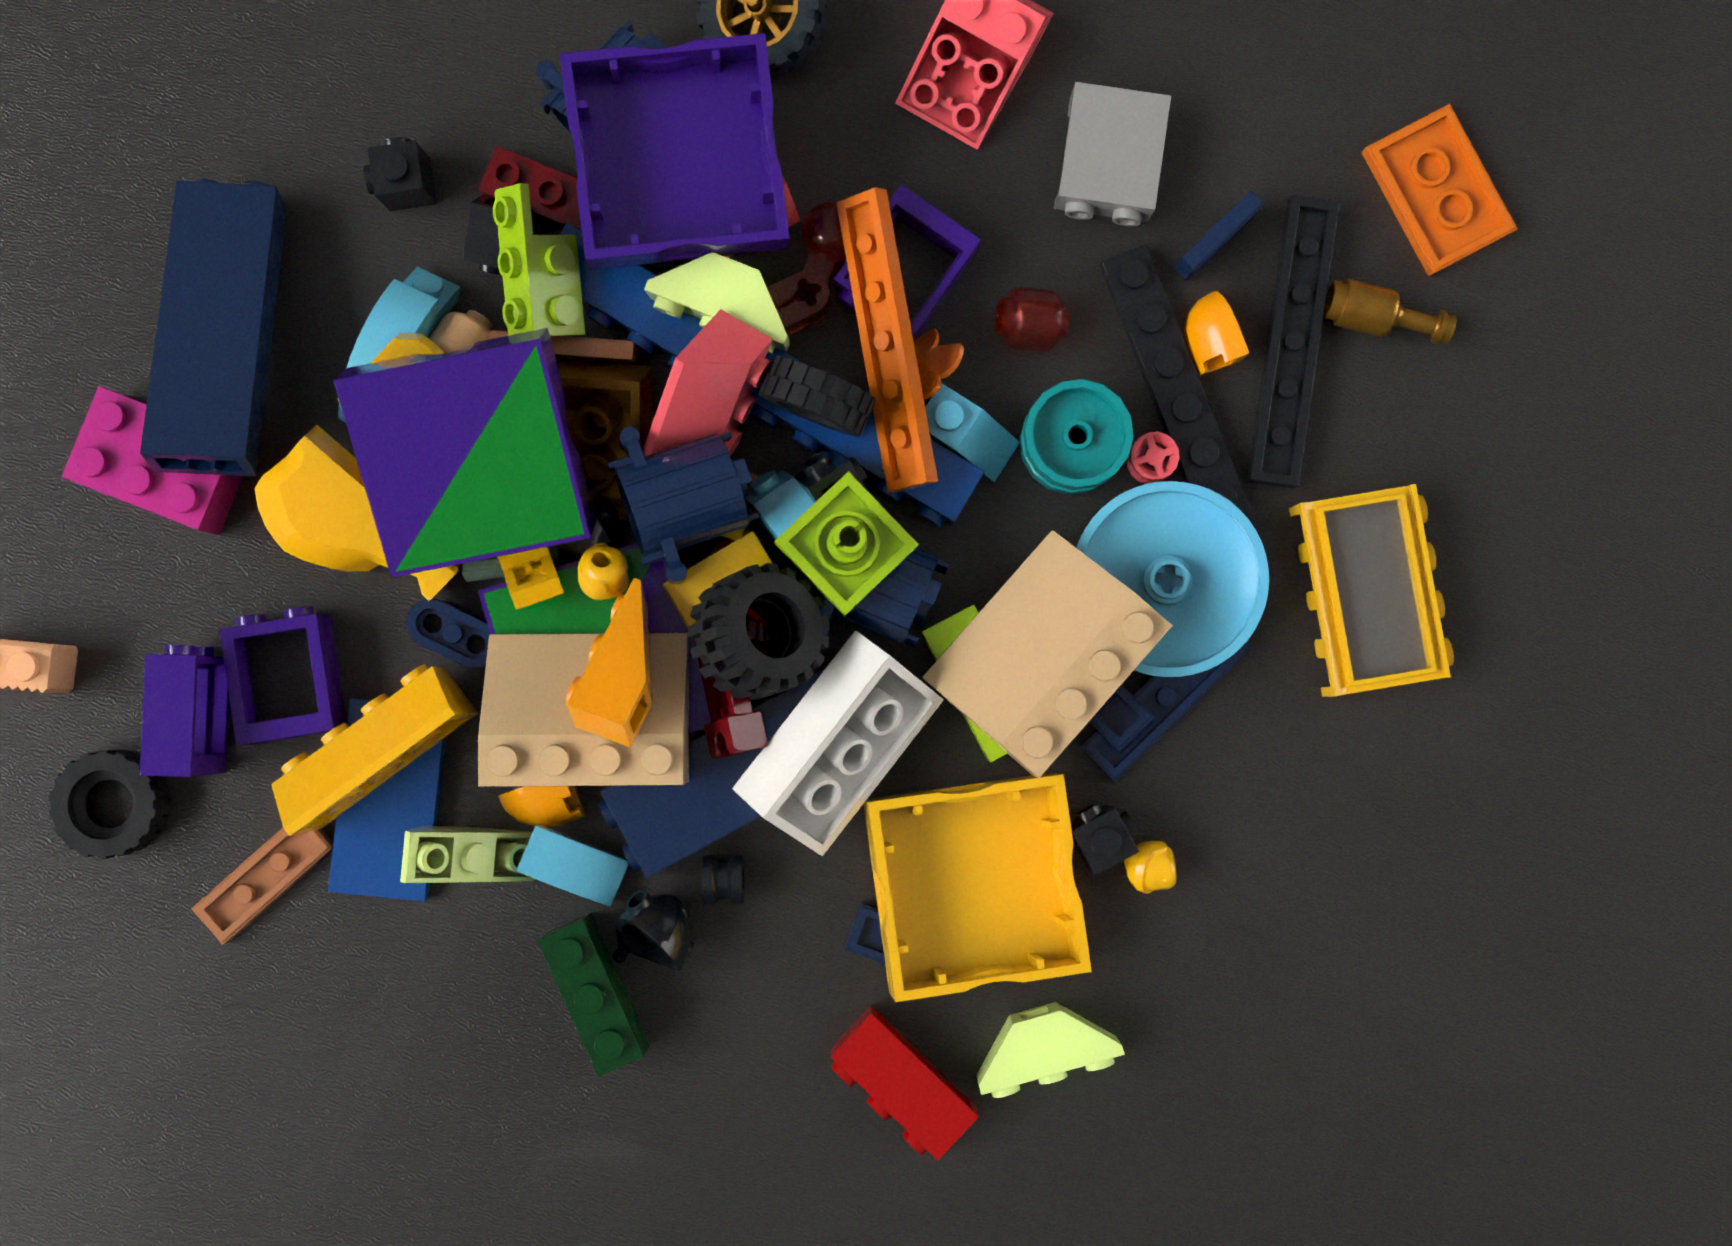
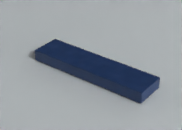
M1246 642L1235 654L1221 664L1197 674L1182 677L1150 676L1132 696L1155 717V721L1123 753L1120 754L1096 730L1079 747L1115 782L1234 666L1252 646Z

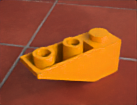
M633 578L626 594L621 593L616 598L611 610V622L604 635L599 634L594 639L589 651V664L582 677H576L572 681L566 695V705L575 728L630 748L652 706L648 609L641 580Z

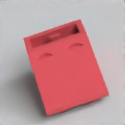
M945 0L895 104L978 150L1031 59L1054 13L1031 0Z

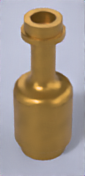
M1347 278L1345 282L1337 280L1332 282L1326 296L1323 318L1333 320L1334 326L1377 337L1388 335L1394 326L1429 334L1430 342L1435 344L1439 342L1448 344L1454 334L1457 322L1456 316L1448 314L1445 310H1440L1435 316L1403 308L1400 306V296L1397 291Z

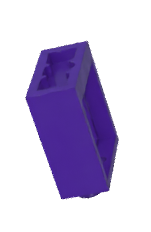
M901 184L889 201L893 228L900 220L955 258L910 321L913 341H915L977 254L981 239ZM846 261L834 278L835 291L840 293L837 296V300L850 311L856 313Z
M312 606L283 610L284 619L266 621L265 614L248 615L235 618V627L219 629L236 746L326 733L342 723H347L330 615L314 614ZM306 630L318 713L257 722L245 640Z
M164 645V655L145 654L140 776L194 777L227 772L230 700L223 657H214V647Z

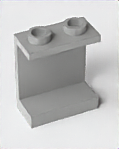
M1075 82L1069 100L1067 114L1069 116L1060 187L1055 199L1054 209L1065 210L1064 214L1074 219H1091L1093 215L1112 217L1113 223L1122 226H1139L1141 222H1148L1156 208L1171 95Z

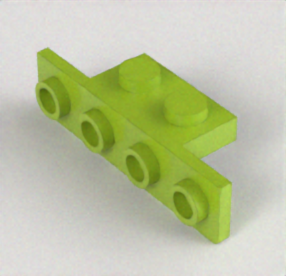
M519 183L496 189L494 193L493 218L498 226L500 246L498 269L503 277L505 297L503 319L508 328V336L548 328L550 337L585 335L576 235H533L529 184Z

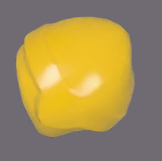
M598 543L587 549L578 562V583L584 594L593 600L601 601L614 599L619 594L624 593L629 584L627 574L629 567L625 555L619 549L610 547L606 543Z
M1151 840L1136 844L1139 852L1123 860L1130 883L1136 890L1142 893L1149 894L1156 890L1170 889L1176 884L1177 872L1174 854L1171 848L1163 841Z

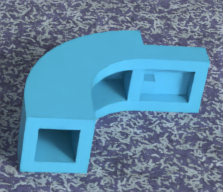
M418 266L404 282L394 279L380 296L362 327L346 369L370 364L399 333H422L428 338L443 316L459 301L460 286ZM339 402L338 419L345 422Z

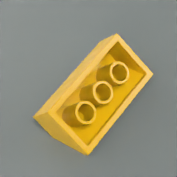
M423 664L415 668L400 680L404 687L388 698L386 693L374 698L360 710L364 715L361 719L350 727L347 723L336 726L321 738L324 746L309 756L307 752H303L281 767L284 775L273 782L271 786L283 828L289 836L322 829L478 714L445 667L431 666L428 669Z

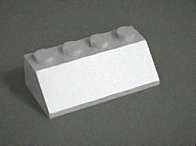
M855 630L732 789L765 820L823 856L944 699L889 654Z

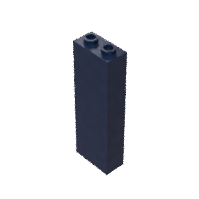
M197 179L194 182L176 181L140 454L154 472L257 476L287 213L277 186H268L267 184L255 181L247 182L244 185L224 184L211 179Z
M823 671L813 675L809 680L798 684L797 687L788 689L752 708V712L760 711L762 714L767 743ZM706 734L689 743L688 783L684 785H614L601 790L600 793L604 798V801L599 803L601 812L612 829L619 826L627 844L622 846V849L632 869L635 872L642 869L645 877L648 878L760 817L732 788L763 748L749 750L747 753L712 759L709 753Z

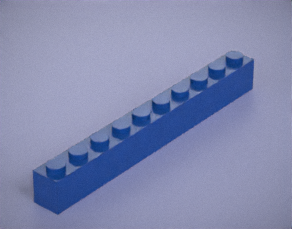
M566 223L559 235H576L582 304L588 308L585 316L607 330H610L613 324L629 333L626 340L632 341L641 351L651 355L654 349L670 357L671 359L667 365L672 368L675 358L703 329L699 326L701 319L685 312L682 313L679 319L653 308L655 301L650 299L644 288L647 281L656 277V275L639 265L590 270L585 260L582 231ZM777 348L774 349L772 355L767 354L765 357L769 361H772L774 356H782L800 362ZM762 383L758 388L753 387L751 395L757 398L750 413L754 418L775 429L778 423L794 431L791 439L813 453H816L820 447L827 452L833 450L847 459L850 457L855 458L865 474L877 481L874 487L875 490L899 503L902 497L919 506L915 512L918 516L939 528L943 522L953 526L985 472L931 440L938 482L900 492H887L873 408L861 437H855L821 426L770 403L758 395Z

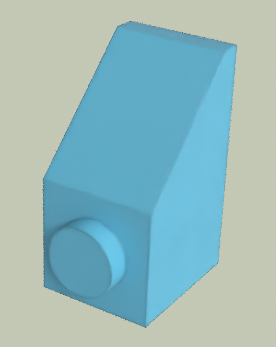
M941 383L940 390L932 396L925 407L931 440L985 471L982 477L994 484L1020 442L982 408Z
M772 470L758 477L750 485L752 491L749 492L747 497H744L753 514L759 513L760 519L758 521L773 544L784 531L814 504L813 500L794 476L783 470L778 473Z

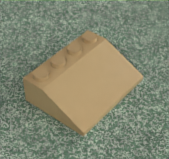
M1051 530L922 678L1032 776L1040 778L1173 625L1133 590L1055 531Z
M649 633L652 706L631 748L575 728L566 705V695L570 684L576 677H582L589 664L591 645L599 634L489 635L478 733V787L684 785L688 783V633Z

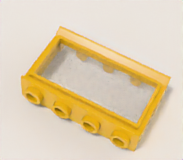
M1416 484L1304 502L1290 507V518L1300 516L1305 543L1298 545V556L1301 563L1309 564L1313 591L1306 593V601L1310 611L1317 610L1322 637L1315 640V652L1318 658H1325L1330 686L1321 687L1322 697H1335L1451 677L1449 667L1453 665L1454 654L1449 639L1443 636L1441 619L1445 616V604L1441 592L1435 590L1432 571L1436 569V554L1433 545L1426 541L1423 524L1428 519L1427 504L1423 495H1418Z

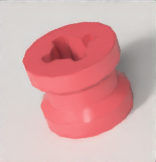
M1148 432L1132 444L1129 457L1126 460V467L1130 475L1138 482L1144 484L1160 482L1171 475L1177 468L1180 459L1179 448L1175 441L1167 434ZM1144 463H1148L1149 465L1153 466L1155 471H1153V468H1152V467H1150V466H1148L1147 464H1144Z

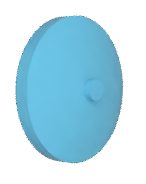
M1178 481L1154 482L1132 488L1109 501L1097 512L1084 529L1076 546L1078 550L1133 590L1173 625L1133 671L1158 677H1182L1209 670L1230 658L1248 641L1264 612L1269 591V567L1262 541L1250 520L1238 507L1222 495L1208 488Z

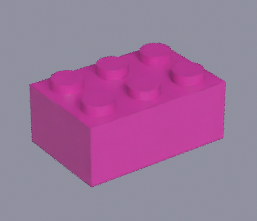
M98 386L61 477L196 530L220 535L243 476L154 472L140 454L146 404Z

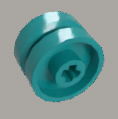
M1084 379L1064 381L1043 392L1029 410L1028 415L1024 419L1019 438L1021 458L1032 478L1048 490L1066 495L1089 493L1106 483L1129 457L1134 435L1131 415L1118 395L1105 385ZM1071 429L1076 430L1077 438L1085 440V442L1082 444L1072 443L1068 433Z

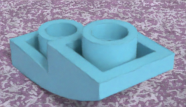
M538 824L535 825L516 871L611 907L629 862L618 855L589 843H582Z

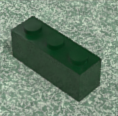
M592 912L547 932L539 938L537 942L597 1076L600 1077L643 1057L651 1044Z

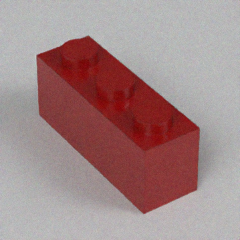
M872 1005L831 1047L830 1057L835 1061L831 1067L834 1072L851 1087L857 1082L870 1095L866 1100L870 1107L884 1120L888 1121L893 1117L906 1130L902 1133V1136L921 1155L928 1151L939 1160L979 1118L976 1105Z

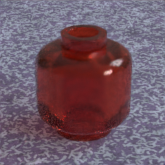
M1016 287L1008 293L1006 298L1002 297L999 300L995 311L994 326L996 334L1002 336L1003 342L1010 349L1049 352L1056 345L1059 337L1063 338L1066 336L1070 317L1069 311L1063 308L1061 298L1055 291Z

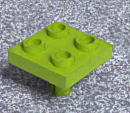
M849 471L774 541V544L844 617L919 545Z

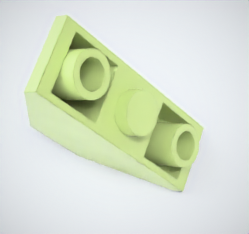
M711 252L649 279L646 283L644 290L650 299L655 301L653 308L664 314L680 319L683 312L700 318L699 326L704 328L717 312L722 309L772 338L773 340L767 354L772 355L775 348L787 352L790 341L758 269Z
M420 826L406 830L400 882L534 881V878L516 871L532 832L470 826Z
M1054 1002L1009 1015L976 1077L981 1095L991 1093L993 1098H1000L1020 1091V1084L1037 1079L1039 1084H1051L1061 1081L1068 1076L1067 1071L1083 1066L1086 1067L1087 1071L1107 1068L1115 1063V1057L1125 1055L1122 1044L1115 1035Z

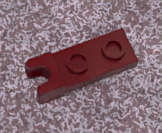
M496 146L477 188L481 194L494 195L495 190L519 183L529 184L531 215L562 228L566 223H569L582 231L576 189L577 178Z
M698 657L699 667L701 668L703 663L700 657ZM701 674L711 723L704 725L711 758H725L744 754L749 750L765 748L767 746V737L762 714L760 711L752 712L750 697L743 699L731 697V689L721 692L713 686L716 680L713 676L704 678Z

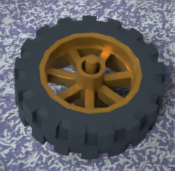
M697 0V3L700 4V12L696 13L697 23L704 31V34L701 35L703 39L738 36L735 30L753 22L750 35L761 34L763 27L770 29L776 38L766 42L770 75L779 78L787 75L788 69L792 67L798 69L807 62L805 57L810 51L815 53L822 42L818 39L821 30L826 31L828 25V18L825 16V8H829L828 0H793V5H775L778 0ZM738 1L744 5L746 12L733 18V7L735 2ZM781 16H791L787 27L781 31L778 26Z

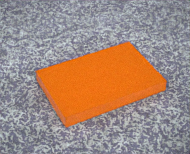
M1450 104L1365 147L1361 152L1428 277L1518 230Z

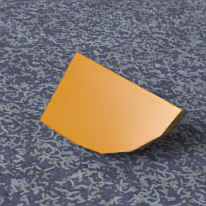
M1213 291L1200 298L1186 315L1182 331L1199 377L1239 363L1249 354L1240 326L1225 297L1220 292Z
M524 786L498 796L507 813L518 822L533 827L538 824L546 828L555 827L586 817L576 786Z

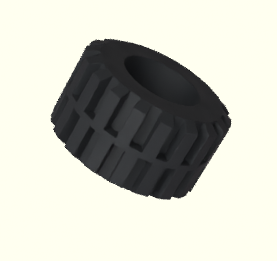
M766 563L760 567L758 564L751 565L713 583L712 587L704 590L698 597L702 603L693 606L690 617L696 620V624L688 627V638H693L696 641V646L691 648L690 651L693 659L700 657L703 666L699 671L704 678L713 676L716 679L713 686L719 691L723 692L731 689V697L738 699L750 697V700L761 699L797 687L798 684L809 680L814 675L812 669L821 666L825 657L819 651L828 648L829 637L823 635V628L829 627L828 616H821L819 607L824 604L819 595L813 597L810 594L809 590L812 588V585L806 579L795 580L796 571L788 567L779 571L778 564ZM748 608L757 612L769 627L772 638L769 656L757 650L749 639L746 630Z

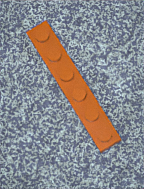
M874 187L838 201L836 204L869 391L876 400L873 406V413L887 492H900L938 482L887 190Z

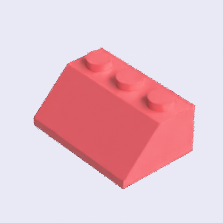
M720 309L675 358L642 450L644 457L714 434L723 435L731 432L732 437L730 441L724 442L731 456L742 437V432L736 430L739 422L743 424L746 421L757 400L756 397L751 395L753 387H759L771 364V361L765 357L773 339Z

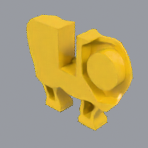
M399 333L371 363L414 354H444L445 352L422 333ZM315 425L303 436L286 457L263 474L255 486L257 507L265 527L284 552L306 562L345 572H369L379 565L388 568L357 459L322 428ZM461 564L410 575L417 577L422 595L430 601L459 571Z

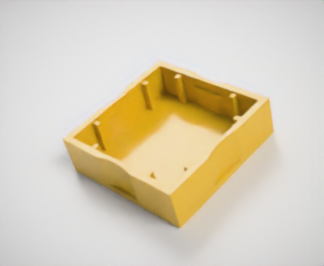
M1051 772L1042 774L1040 778L1030 775L870 798L864 802L863 806L889 994L895 1002L966 992L977 986L992 982L1014 981L1024 983L1092 972L1083 906L1073 876L1072 852L1074 843L1064 774Z

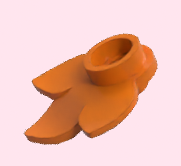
M935 328L924 333L914 341L924 400L932 397L940 390L941 379L948 377L955 371L964 354V347L961 343L938 346L939 334Z

